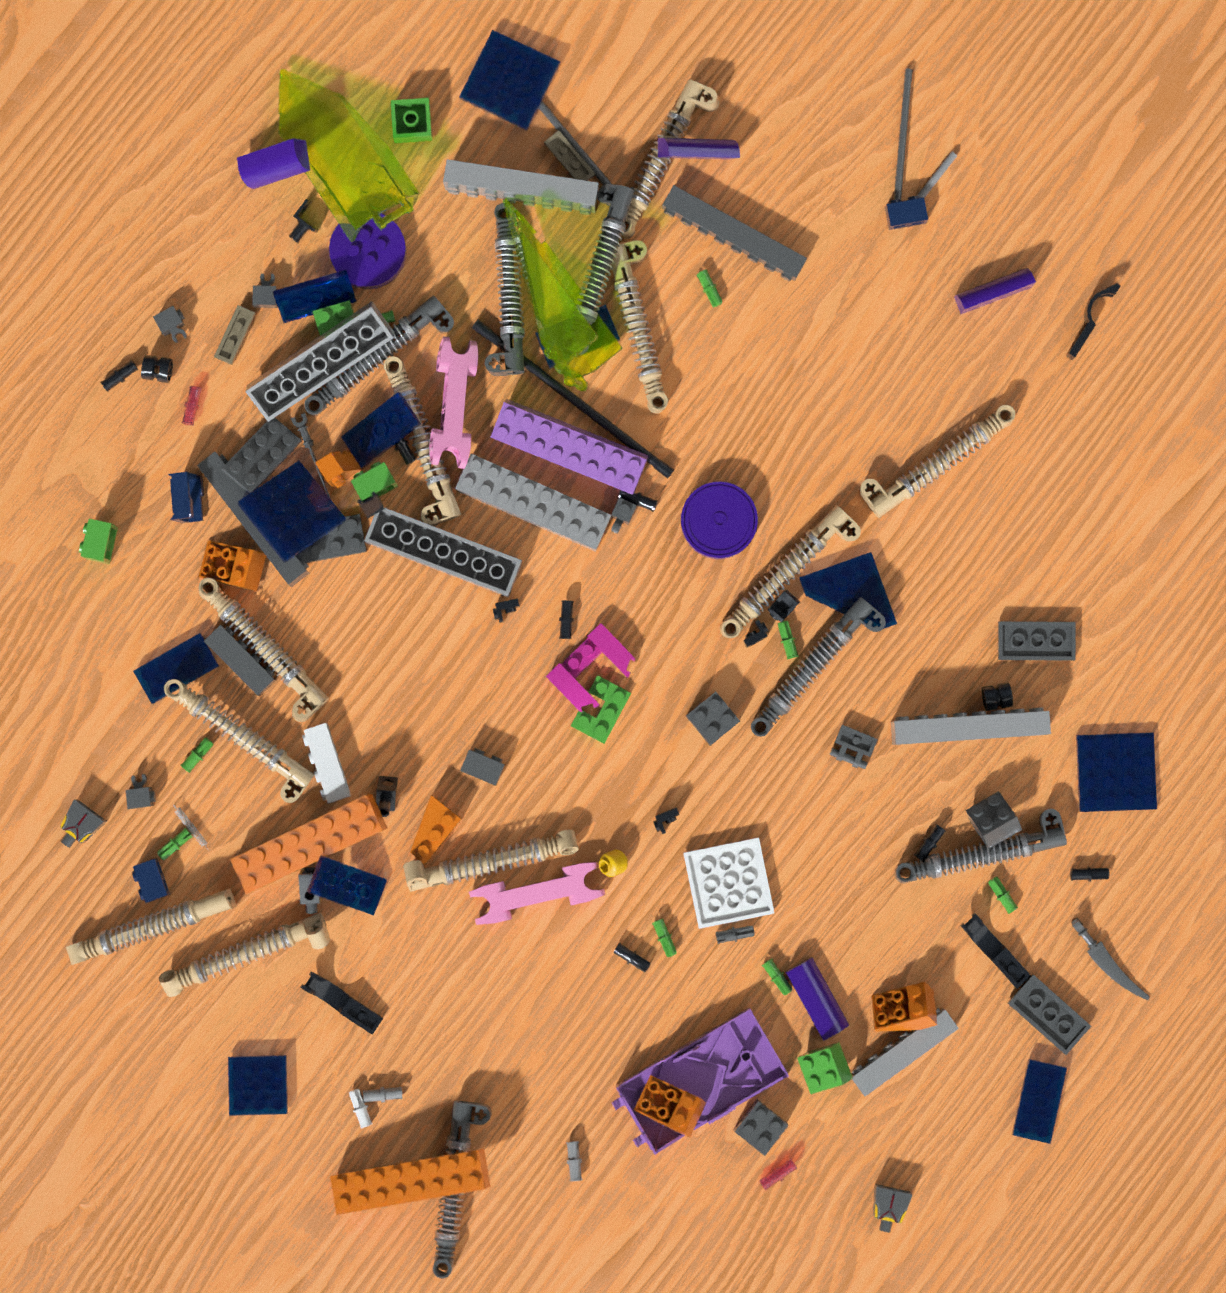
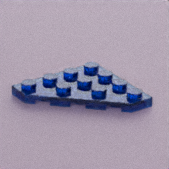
M872 552L799 577L804 594L810 599L845 614L855 601L861 597L883 615L886 621L884 629L897 625ZM872 611L863 622L867 624L871 620L872 627H879L880 619H873L872 617L875 612Z

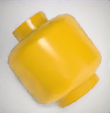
M612 850L603 854L599 862L601 872L608 877L624 873L628 866V859L620 850Z

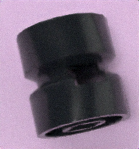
M145 355L141 367V378L151 381L156 378L158 382H170L173 371V359L164 357L157 359L156 356Z
M1009 683L998 684L996 688L992 685L981 688L985 711L996 710L998 706L1001 708L1013 707V695Z

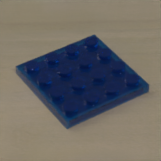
M492 30L459 99L528 131L561 62Z
M297 461L238 501V506L284 563L346 521L345 516L300 461Z
M1154 733L1076 735L1079 812L1157 809Z

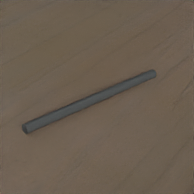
M905 69L894 189V200L900 199V201L902 196L912 69Z
M535 94L531 100L594 171L598 180L603 185L612 184L541 98Z

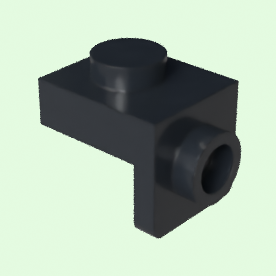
M786 589L768 608V611L773 619L783 622L800 601Z

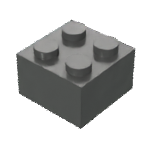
M714 692L685 716L709 746L740 722L717 692Z
M999 791L966 810L970 823L988 849L1022 830L1016 814Z
M757 1099L733 1130L761 1154L766 1156L789 1125Z

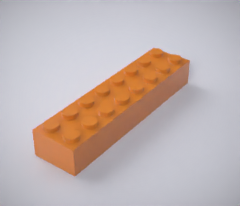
M371 793L230 860L245 893L249 894L388 829Z
M484 1148L338 1173L330 1176L336 1215L479 1191L491 1187Z

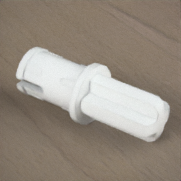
M360 1090L350 1091L349 1096L354 1107L353 1112H356L360 1128L372 1125L367 1111L368 1106L365 1105Z

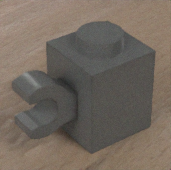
M261 273V286H253L252 305L255 308H278V303H281V291H278L276 286H271L275 282V275L271 274V279L265 281V275Z
M171 306L153 316L164 336L171 333L175 343H179L176 338L178 334H183V337L187 338L186 332L179 329L185 326L182 321L185 317L180 309L176 310L174 306Z
M622 498L618 499L611 514V517L616 519L611 528L612 532L618 534L623 523L629 525L637 505Z
M142 774L141 782L136 781V775L132 776L131 781L134 789L125 790L127 808L136 809L154 806L153 802H156L155 791H152L151 787L143 788L147 782L146 774Z

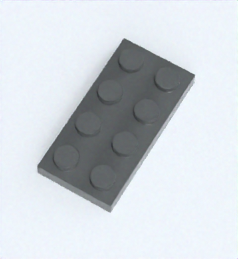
M273 418L269 422L267 421L222 467V471L251 495L301 443V439L280 421Z
M360 514L284 528L287 544L291 543L297 550L295 555L298 559L303 558L306 563L367 552Z
M999 621L998 660L1075 661L1076 622Z
M1033 974L1007 1002L1065 1055L1070 1052L1092 1027Z

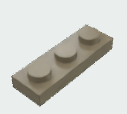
M559 130L544 142L573 179L589 181L595 176L594 171Z
M237 305L214 355L215 358L233 365L256 315L255 312Z

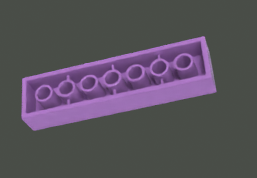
M509 399L504 401L490 437L632 495L636 490L649 457L641 452Z

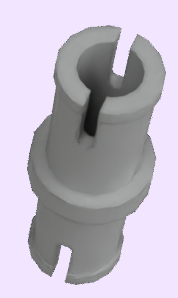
M402 1086L363 1090L364 1103L381 1101L383 1103L385 1100L403 1099Z
M579 1141L566 1142L570 1182L582 1180L580 1165L582 1158L579 1155Z

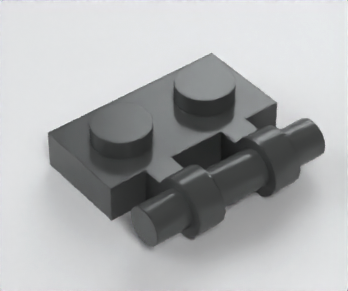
M841 725L834 742L841 745L840 750L832 748L829 755L836 757V760L840 762L843 760L852 764V767L866 769L868 762L861 760L862 756L871 757L878 739ZM847 748L856 751V756L853 757L846 754Z

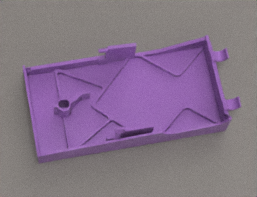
M747 1008L617 1084L616 1089L620 1093V1097L614 1100L612 1105L615 1110L623 1105L627 1107L642 1133L633 1139L635 1145L638 1148L647 1142L650 1149L656 1155L685 1135L634 1111L650 1075L700 1097L707 1102L694 1130L707 1122L711 1124L736 1109V1106L784 1078L789 1077L751 1009Z

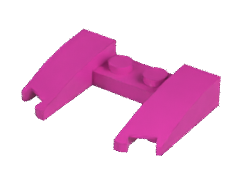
M601 623L562 664L559 663L546 675L548 680L580 712H583L581 708L583 706L593 703L594 708L600 705L575 678L601 653L627 678L631 674V672L626 671L630 660H636Z

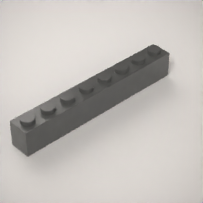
M674 185L662 205L666 215L680 218L681 222L686 226L690 227L693 225L698 228L697 231L699 233L715 237L714 240L721 245L726 243L731 246L730 249L732 251L748 255L747 258L750 261L764 264V268L771 272H779L781 277L787 281H796L806 263L807 258Z
M216 452L212 453L197 465L287 584L293 587L310 574L307 570L308 564L303 558L298 559L295 555L297 550L291 543L287 544L284 541L285 534L280 528L277 530L272 525L274 520L268 513L264 514L261 511L263 506L258 499L253 500L249 493L222 471V467L228 462L223 454L219 456Z

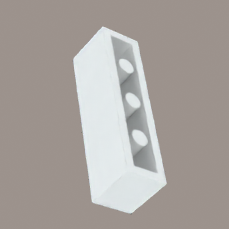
M328 723L304 730L305 735H302L305 746L309 745L311 753H308L311 764L316 766L317 771L314 774L317 782L322 784L323 789L320 792L323 801L327 800V803H332L350 797L351 793Z

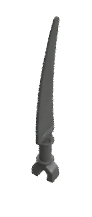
M303 413L301 414L303 417L301 423H297L295 417L291 418L294 426L299 428L298 431H300L304 441L303 445L309 449L315 464L317 459L312 448L314 444L307 430V416ZM315 464V467H316L317 472H318V474H319V476H320V479H321L322 484H323V486H324V489H325V491H326V493H327V496H328V498H329V500H330V503H331V505H332V508H333V510H334V512H335V515L337 516V513H336L335 508H334V506H333V503H332V500H331V498H330L329 492H328V490H327L325 481H324V479H323L322 473L320 472V470L318 469V467H317L316 464Z
M1078 917L1071 921L1078 935L1082 936L1088 944L1087 947L1090 949L1087 953L1094 962L1119 985L1133 994L1149 1000V995L1131 981L1116 964L1102 941L1097 943L1087 932L1088 929L1083 926Z

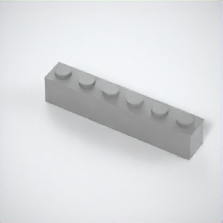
M939 1008L936 1009V1026L912 1030L910 1033L905 1031L898 1037L899 1041L894 1044L890 1042L883 1047L884 1051L881 1054L872 1055L867 1059V1064L863 1067L859 1065L851 1071L853 1073L852 1080L865 1097L959 1029L944 1008L941 1010Z

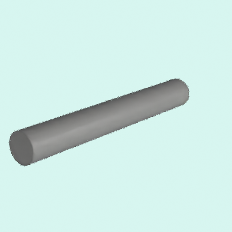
M954 152L948 155L917 196L919 198L927 196L956 159L957 155Z

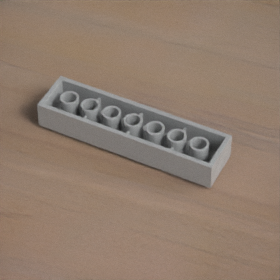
M448 159L446 160L443 179L445 190H448L450 194L459 195V192L467 193V196L474 198L481 195L486 196L488 200L505 199L504 201L507 203L520 201L527 206L539 204L546 209L559 207L565 212L578 210L580 211L579 213L585 215L595 213L599 191L598 182Z
M371 301L246 386L245 392L269 422L393 339L394 331Z
M470 454L467 465L455 488L460 493L595 552L611 519V515L474 454Z
M387 508L374 515L364 540L367 544L508 598L522 565V560Z
M1044 708L1029 709V712H1025L1024 709L1010 710L1009 714H1005V710L991 711V715H986V711L974 712L972 716H967V713H955L953 717H947V714L933 715V719H928V715L914 716V720H909V716L897 717L895 721L891 722L892 745L1051 734L1049 711H1044Z

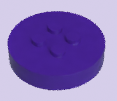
M360 211L344 218L333 231L329 244L330 258L336 272L344 281L357 288L375 289L387 285L398 276L406 260V243L400 228L388 216L375 211Z
M711 482L700 486L687 498L681 513V529L685 540L694 551L711 559H727L741 553L752 541L758 524L757 510L751 497L740 487L728 482Z

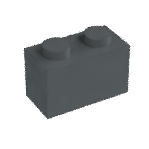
M474 748L473 751L469 750L460 771L497 786L505 764L502 763L503 759L493 755L491 758L484 756V751Z

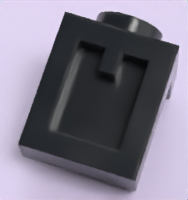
M518 598L495 603L496 608L493 609L495 620L499 619L500 623H504L501 611H505L506 614L516 612V608L520 607Z
M759 619L755 621L759 632L753 631L745 635L746 639L743 643L746 648L768 637L766 633L769 631L765 623H760Z
M676 807L655 816L656 820L653 823L657 832L666 833L662 822L665 821L668 824L677 820L676 816L679 815Z

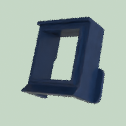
M190 472L168 474L172 477L170 479L172 511L174 514L170 520L180 523L203 521L201 496H204V484L202 475L199 476Z

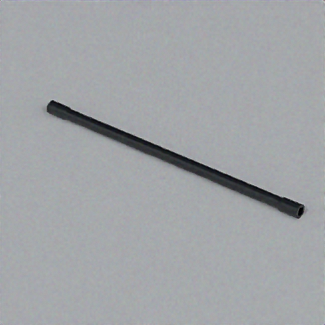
M478 319L472 326V329L504 352V341L501 337ZM524 356V368L628 448L648 455L647 462L667 479L674 472L672 467L663 460L658 459Z

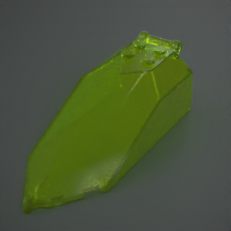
M281 69L279 72L278 133L283 141L293 138L306 140L310 171L305 172V174L351 242L355 241L360 228L371 219L382 230L388 223L405 213L413 212V206L416 204L419 196L418 190L388 145L344 96L286 69ZM398 203L402 205V207L383 218L379 216Z
M505 198L503 205L538 336L544 347L543 352L550 360L554 361L556 371L564 375L565 385L569 387L575 386L577 390L585 391L588 383L583 376L599 369L621 351L622 346L599 314L592 325L588 323L576 306V304H582V302L577 300L578 298H584V296L579 295V293H583L547 242L541 243L534 234L537 231L511 204L509 199ZM589 346L586 353H584L583 355H579L584 349H586Z

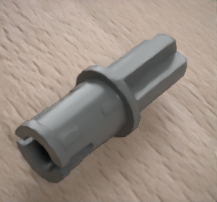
M753 926L736 929L732 927L729 930L716 932L718 944L729 941L737 942L738 939L755 936Z

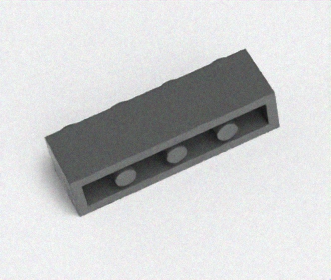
M220 625L204 642L257 696H261L276 681L273 677L275 673L268 666L264 668L260 664L262 660L255 653L251 655L246 650L248 646L241 639L237 641L233 637L235 633L231 628Z

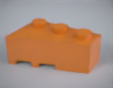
M350 449L348 452L343 450V454L340 451L330 452L315 462L332 488H341L347 483V479L365 468L353 449Z
M431 795L410 853L422 863L427 864L462 818L435 796Z

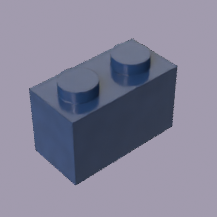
M912 196L907 198V201L900 202V199L889 201V204H886L885 207L889 230L926 224L928 215L925 199L919 198V196Z
M158 858L133 866L134 871H132L135 882L139 883L140 889H138L141 900H145V903L170 895Z

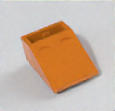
M208 540L198 577L203 579L212 578L219 583L257 591L266 555L255 550Z
M925 981L872 995L875 1031L921 1030L937 1025L934 990Z
M650 1075L634 1111L690 1138L707 1102L700 1097Z

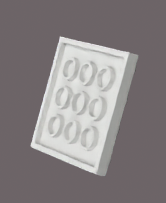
M759 838L683 853L699 929L774 914Z

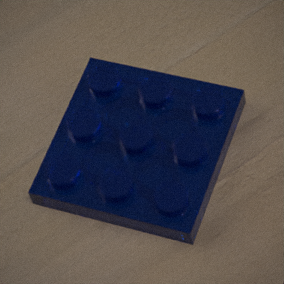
M287 1055L228 1057L229 1116L288 1114Z

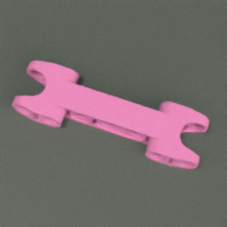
M443 336L440 342L436 371L445 372L440 429L432 428L430 434L429 456L430 463L433 465H438L443 451H450L455 455L458 468L465 469L471 449V434L462 433L467 376L475 377L477 372L478 346L476 341H469L465 354H457L453 351L449 337Z
M579 863L563 867L564 877L510 890L505 889L504 881L470 891V898L484 897L490 903L489 912L475 919L476 925L512 919L510 910L567 896H569L570 905H576L606 895L604 889L591 890L584 883L585 875L599 868V863Z

